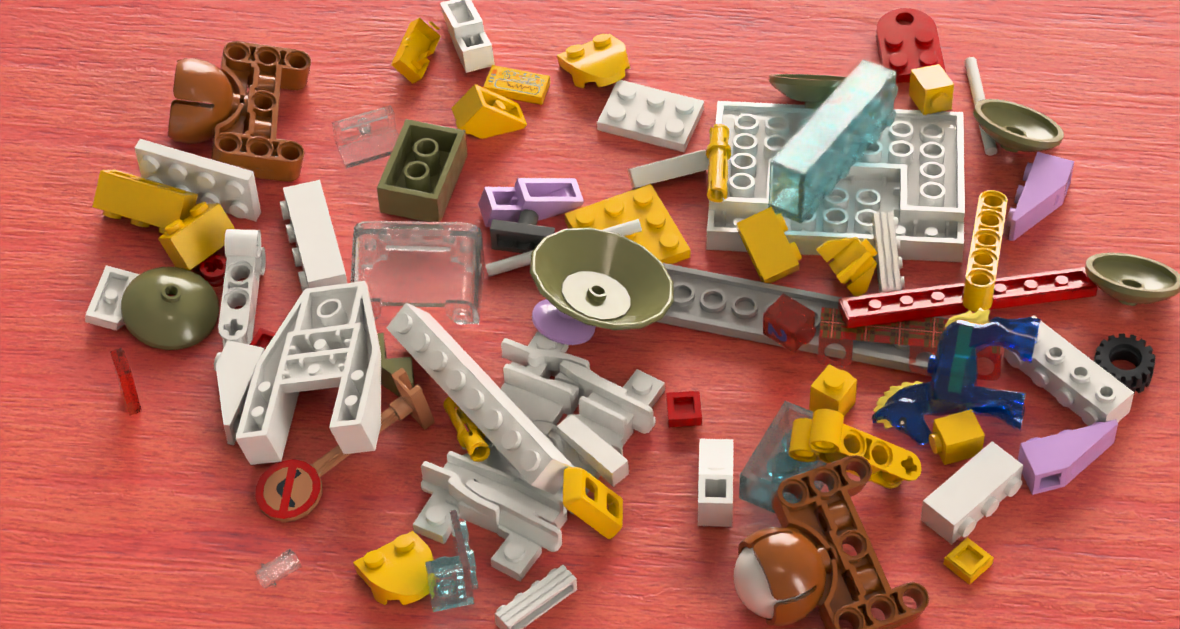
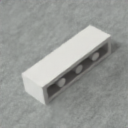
M320 180L284 187L285 201H280L279 203L283 220H290V224L286 225L289 243L296 242L297 247L292 248L295 266H302L303 271L298 272L302 291L307 288L347 283L346 272Z

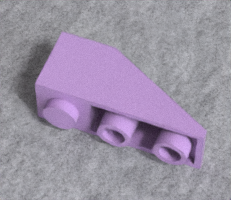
M1037 152L1034 162L1027 163L1023 176V181H1026L1025 186H1018L1014 200L1017 207L1016 209L1010 208L1006 219V226L1010 227V241L1016 240L1063 204L1071 183L1074 161Z
M1117 420L1095 422L1087 427L1075 430L1067 429L1055 435L1043 438L1035 437L1020 443L1018 461L1023 464L1022 474L1031 494L1034 495L1065 487L1114 443L1118 427Z

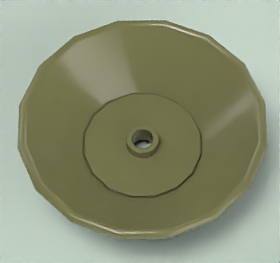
M595 228L563 229L544 237L531 253L530 274L540 294L560 312L584 324L610 330L642 329L663 319L674 303V283L663 263L644 246L618 233Z

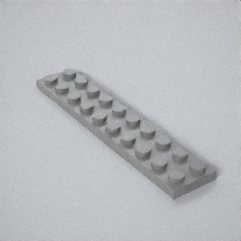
M663 263L674 283V303L663 319L657 321L659 323L950 380L955 350L819 337L822 307L838 309V302L842 297ZM939 316V317H932V318L950 319V318H945V317H940V316ZM769 322L780 337H782L780 330L782 329L787 336L786 341L779 340L773 331L772 335L768 333Z

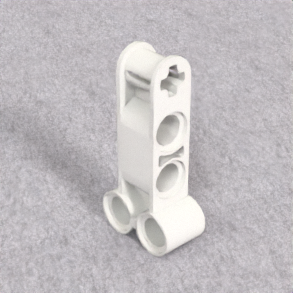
M227 229L224 245L227 261L218 325L219 334L223 338V348L227 340L248 345L253 340L260 275H264L266 266L265 248L261 247L260 230ZM237 306H243L240 309H234Z

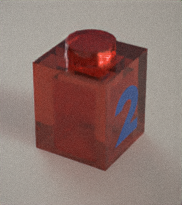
M784 293L763 314V334L793 353L803 344L807 345L810 343L816 333L815 312Z

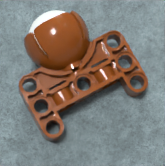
M858 455L849 456L783 480L771 501L772 508L777 515L781 527L760 529L748 535L740 542L738 559L734 568L736 592L743 604L753 613L766 619L768 625L785 626L793 624L806 617L818 606L820 607L818 612L826 629H841L838 621L842 619L849 621L853 629H894L914 621L927 607L929 595L921 584L910 582L891 589L852 502L851 496L862 491L872 474L871 464L864 457ZM846 470L855 471L859 475L860 481L851 480L847 476ZM821 481L825 483L829 492L819 491L815 487L814 482ZM782 493H792L797 498L798 503L792 504L787 502L783 498ZM842 544L853 546L857 555L851 556L846 554ZM908 596L914 599L917 608L907 607L902 597ZM871 608L880 609L885 615V620L881 621L874 618L871 614Z

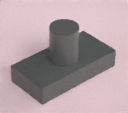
M528 209L521 211L518 223L493 219L490 227L491 248L494 250L526 253L534 250L544 237L555 233V228L537 225L538 214Z

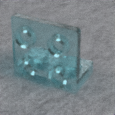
M457 510L449 511L455 556H443L433 561L425 562L433 612L474 604L473 590L479 589L475 571V557L473 549H470L468 543L470 540L465 520L459 521Z

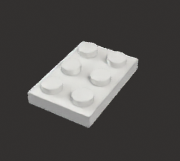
M619 80L616 82L597 121V130L685 152L704 111V101Z

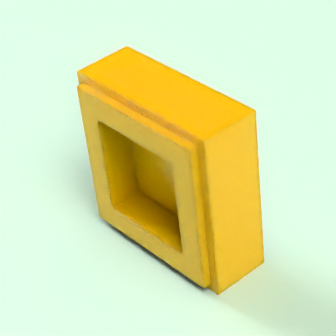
M967 537L944 557L943 564L970 585L993 564L994 557Z

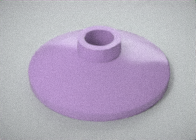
M547 299L537 303L532 312V322L536 329L542 335L557 343L566 345L582 344L590 340L595 332L596 326L584 324L560 312Z

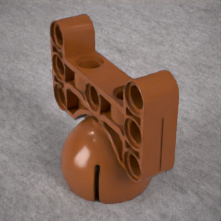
M232 41L227 43L223 49L220 69L208 61L197 58L178 60L173 86L174 96L177 99L171 103L168 137L185 144H198L213 138L212 160L253 171L255 178L285 182L296 180L301 173L305 152L302 145L298 142L276 138L280 88L300 90L307 85L311 66L310 56L304 51Z

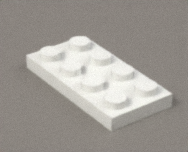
M140 139L136 144L135 152L142 178L198 194L196 204L202 202L207 204L220 203L225 213L232 214L237 218H245L256 222L260 216L261 209L253 171Z

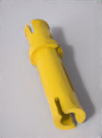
M715 124L714 128H710V144L706 149V156L709 159L707 197L712 202H722L723 198L726 199L728 195V160L731 157V147L728 144L730 131L724 124Z
M450 397L446 398L443 407L446 409V413L458 432L457 439L460 445L467 449L473 461H484L490 455V448L485 442L484 433ZM464 424H466L467 428L469 429V432H467Z

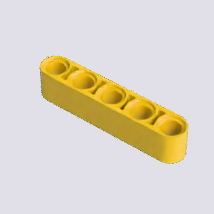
M995 190L984 191L980 194L962 300L965 308L977 312L980 308L989 310L993 301L1008 203L1006 195Z

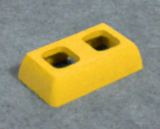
M579 467L565 468L563 473L564 507L607 539L616 536L623 525V499L584 469ZM585 487L594 493V501L586 495Z

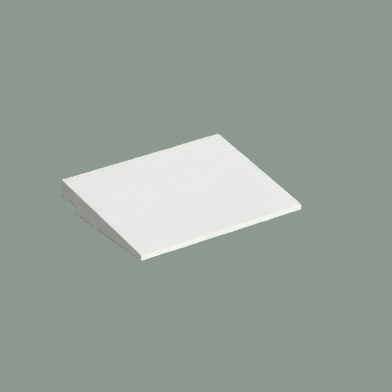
M718 101L716 124H724L730 131L728 144L731 147V157L728 160V195L726 199L723 198L722 202H712L709 200L706 250L747 252L737 231L736 223L772 207L775 215L782 214L788 227V231L784 232L789 243H796L802 255H820L816 249L824 242L857 237L861 242L867 239L874 247L871 220L873 213L893 211L894 217L898 218V229L895 230L896 237H900L901 244L900 249H898V257L901 256L903 260L962 262L965 215L963 112L942 111L923 115L920 110L823 106V109L805 108V105Z

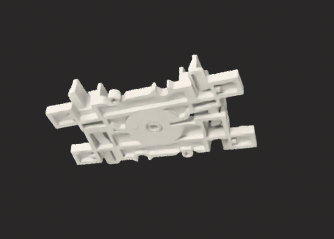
M539 331L536 332L528 346L504 338L502 341V357L512 362L511 364H505L503 367L504 384L501 390L574 467L584 469L597 480L601 476L557 433L556 426L562 415L567 414V417L573 414L578 404L579 414L573 415L622 456L623 446L633 434V429L646 434L654 427L656 420L653 416L652 407L664 393L665 382L636 369L626 384L621 387L591 371L588 360L565 353L569 345L552 341ZM486 436L484 439L489 445L490 455L484 461L475 462L468 453L460 455L453 451L448 452L447 463L443 468L424 461L421 465L423 479L421 489L432 495L413 523L414 532L444 544L460 519L495 532L506 540L492 556L491 567L518 581L524 578L542 554V547L555 552L562 546V532L560 529L567 521L568 510L563 505V485L555 495L532 486ZM585 487V492L587 494L589 490Z

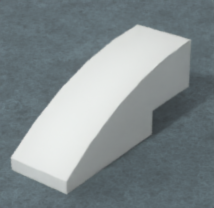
M450 0L441 2L440 6L449 34L465 72L495 65L492 44L484 32L483 21L472 1Z

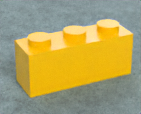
M114 169L101 170L92 207L103 210V215L106 217L121 219L124 216L131 218L130 223L136 226L149 227L150 224L159 227V232L165 234V227L178 219L183 221L191 215L189 211L196 205L198 194Z

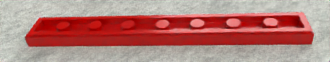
M1085 267L996 278L992 306L989 310L1097 296L1098 287L1087 276ZM965 282L840 298L838 302V309L847 328L955 315L969 311L965 308L962 301Z

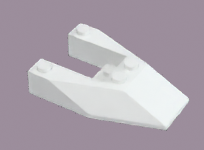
M365 281L305 289L257 361L235 438L250 465L282 461L299 392L339 387L329 428L343 454L376 450L381 428V351L368 286Z

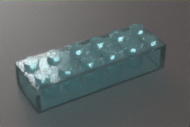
M866 60L861 61L770 161L768 208L772 207L774 213H781L783 217L801 224L810 214H814L817 211L820 202L826 196L832 194L835 185L840 179L847 177L855 162L861 161L870 145L876 144L885 128L891 127L896 117V110L893 109L894 100L898 92V86L895 85L896 71Z

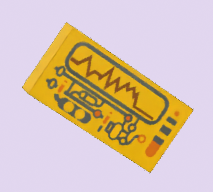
M492 65L483 88L505 98L542 105L550 86V76Z

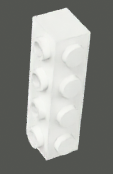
M1034 315L1006 336L1003 357L1007 359L1009 364L1019 368L1037 386L1043 387L1051 393L1061 405L1070 408L1088 426L1095 422H1107L1115 419L1119 422L1130 413L1134 392Z

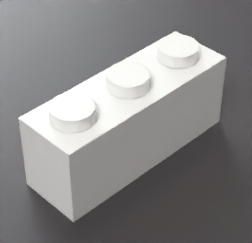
M993 441L990 442L923 500L921 521L951 545L961 536L967 537L982 517L991 516L1006 496L1012 497L1018 492L1022 485L1023 464Z

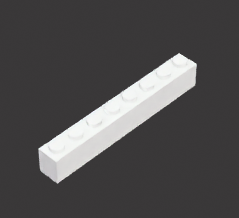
M405 303L386 327L388 331L532 486L555 495L563 485L564 469L574 466L429 313Z

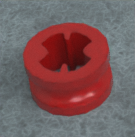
M220 255L209 256L199 266L201 276L212 287L224 284L227 260Z

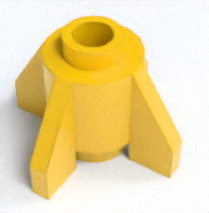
M857 237L830 240L824 242L816 249L826 262L834 258L829 263V266L841 283L846 284L851 279V282L846 286L854 296H861L867 292L877 265L874 256L878 254L867 239H864L862 242Z

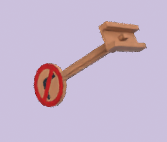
M400 368L392 374L400 397L390 403L389 408L381 413L380 432L398 419L401 421L409 414L424 430L435 423L422 389L418 384L412 387L406 371ZM337 445L313 464L292 459L270 466L260 476L256 485L255 499L262 513L270 519L280 522L296 521L308 515L318 505L321 498V476L351 454H343L341 448Z

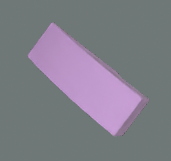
M517 178L514 187H484L478 205L485 226L491 227L493 219L518 223L521 211L526 209L535 211L539 216L538 220L550 218L582 206L584 200L575 178Z

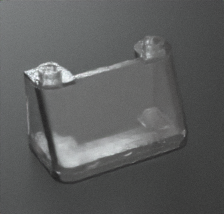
M362 221L355 225L352 240L350 283L366 282L374 320L381 316L382 306H404L405 303H408L414 307H445L447 317L456 324H479L485 266L482 232L479 227L464 222Z

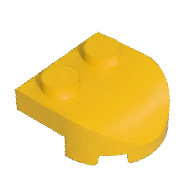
M611 34L597 35L593 38V41L583 45L570 46L566 49V52L557 55L559 66L572 74L574 85L580 88H584L588 82H596L598 87L613 84L625 77V69H630L624 43Z
M414 531L397 537L394 541L377 550L368 552L364 557L353 562L357 574L371 588L374 599L383 605L387 604V600H400L402 605L416 602L433 590L432 581L435 577H439L430 548Z

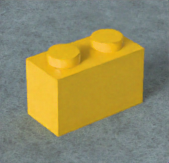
M199 203L189 211L191 213L189 217L183 221L178 219L165 227L166 233L160 236L158 240L175 267L191 270L225 245L226 230L235 228L220 203Z
M772 207L736 223L740 238L762 282L770 284L799 270L798 261L802 259L796 243H789L784 232L788 231V227L781 213L775 215Z

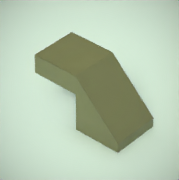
M377 333L381 351V385L400 397L392 374L403 368L408 375L412 387H415L412 358L387 359L384 333Z

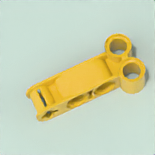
M819 409L813 412L812 419L799 418L793 421L789 456L794 460L800 462H815L819 460L829 464L853 455L862 456L868 460L872 468V474L868 481L889 489L898 487L904 480H916L921 474V463L914 453L844 424V416L838 411ZM846 470V472L859 477L855 471Z

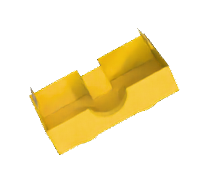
M420 17L409 24L391 66L412 84L422 79L430 62L426 57L434 53L441 36ZM432 21L428 22L434 29H440Z

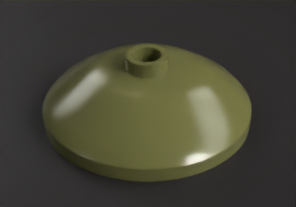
M812 74L769 75V82L775 89L788 98L804 101L805 108L823 109V102L842 100L857 91L862 85V79L854 77Z
M983 99L975 104L973 115L979 126L991 139L999 143L1007 151H1043L1057 147L1062 143L1064 138L1062 128L1052 119L1034 109L999 99Z
M1100 253L1092 255L1086 260L1085 272L1089 279L1103 292L1118 299L1122 304L1130 306L1151 304L1170 299L1180 293V274L1158 261L1125 253Z
M159 267L143 272L129 283L122 296L121 314L129 332L142 343L158 349L179 350L198 344L212 332L218 320L219 302L212 286L200 275L179 267Z

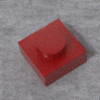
M699 391L666 393L668 427L702 426Z

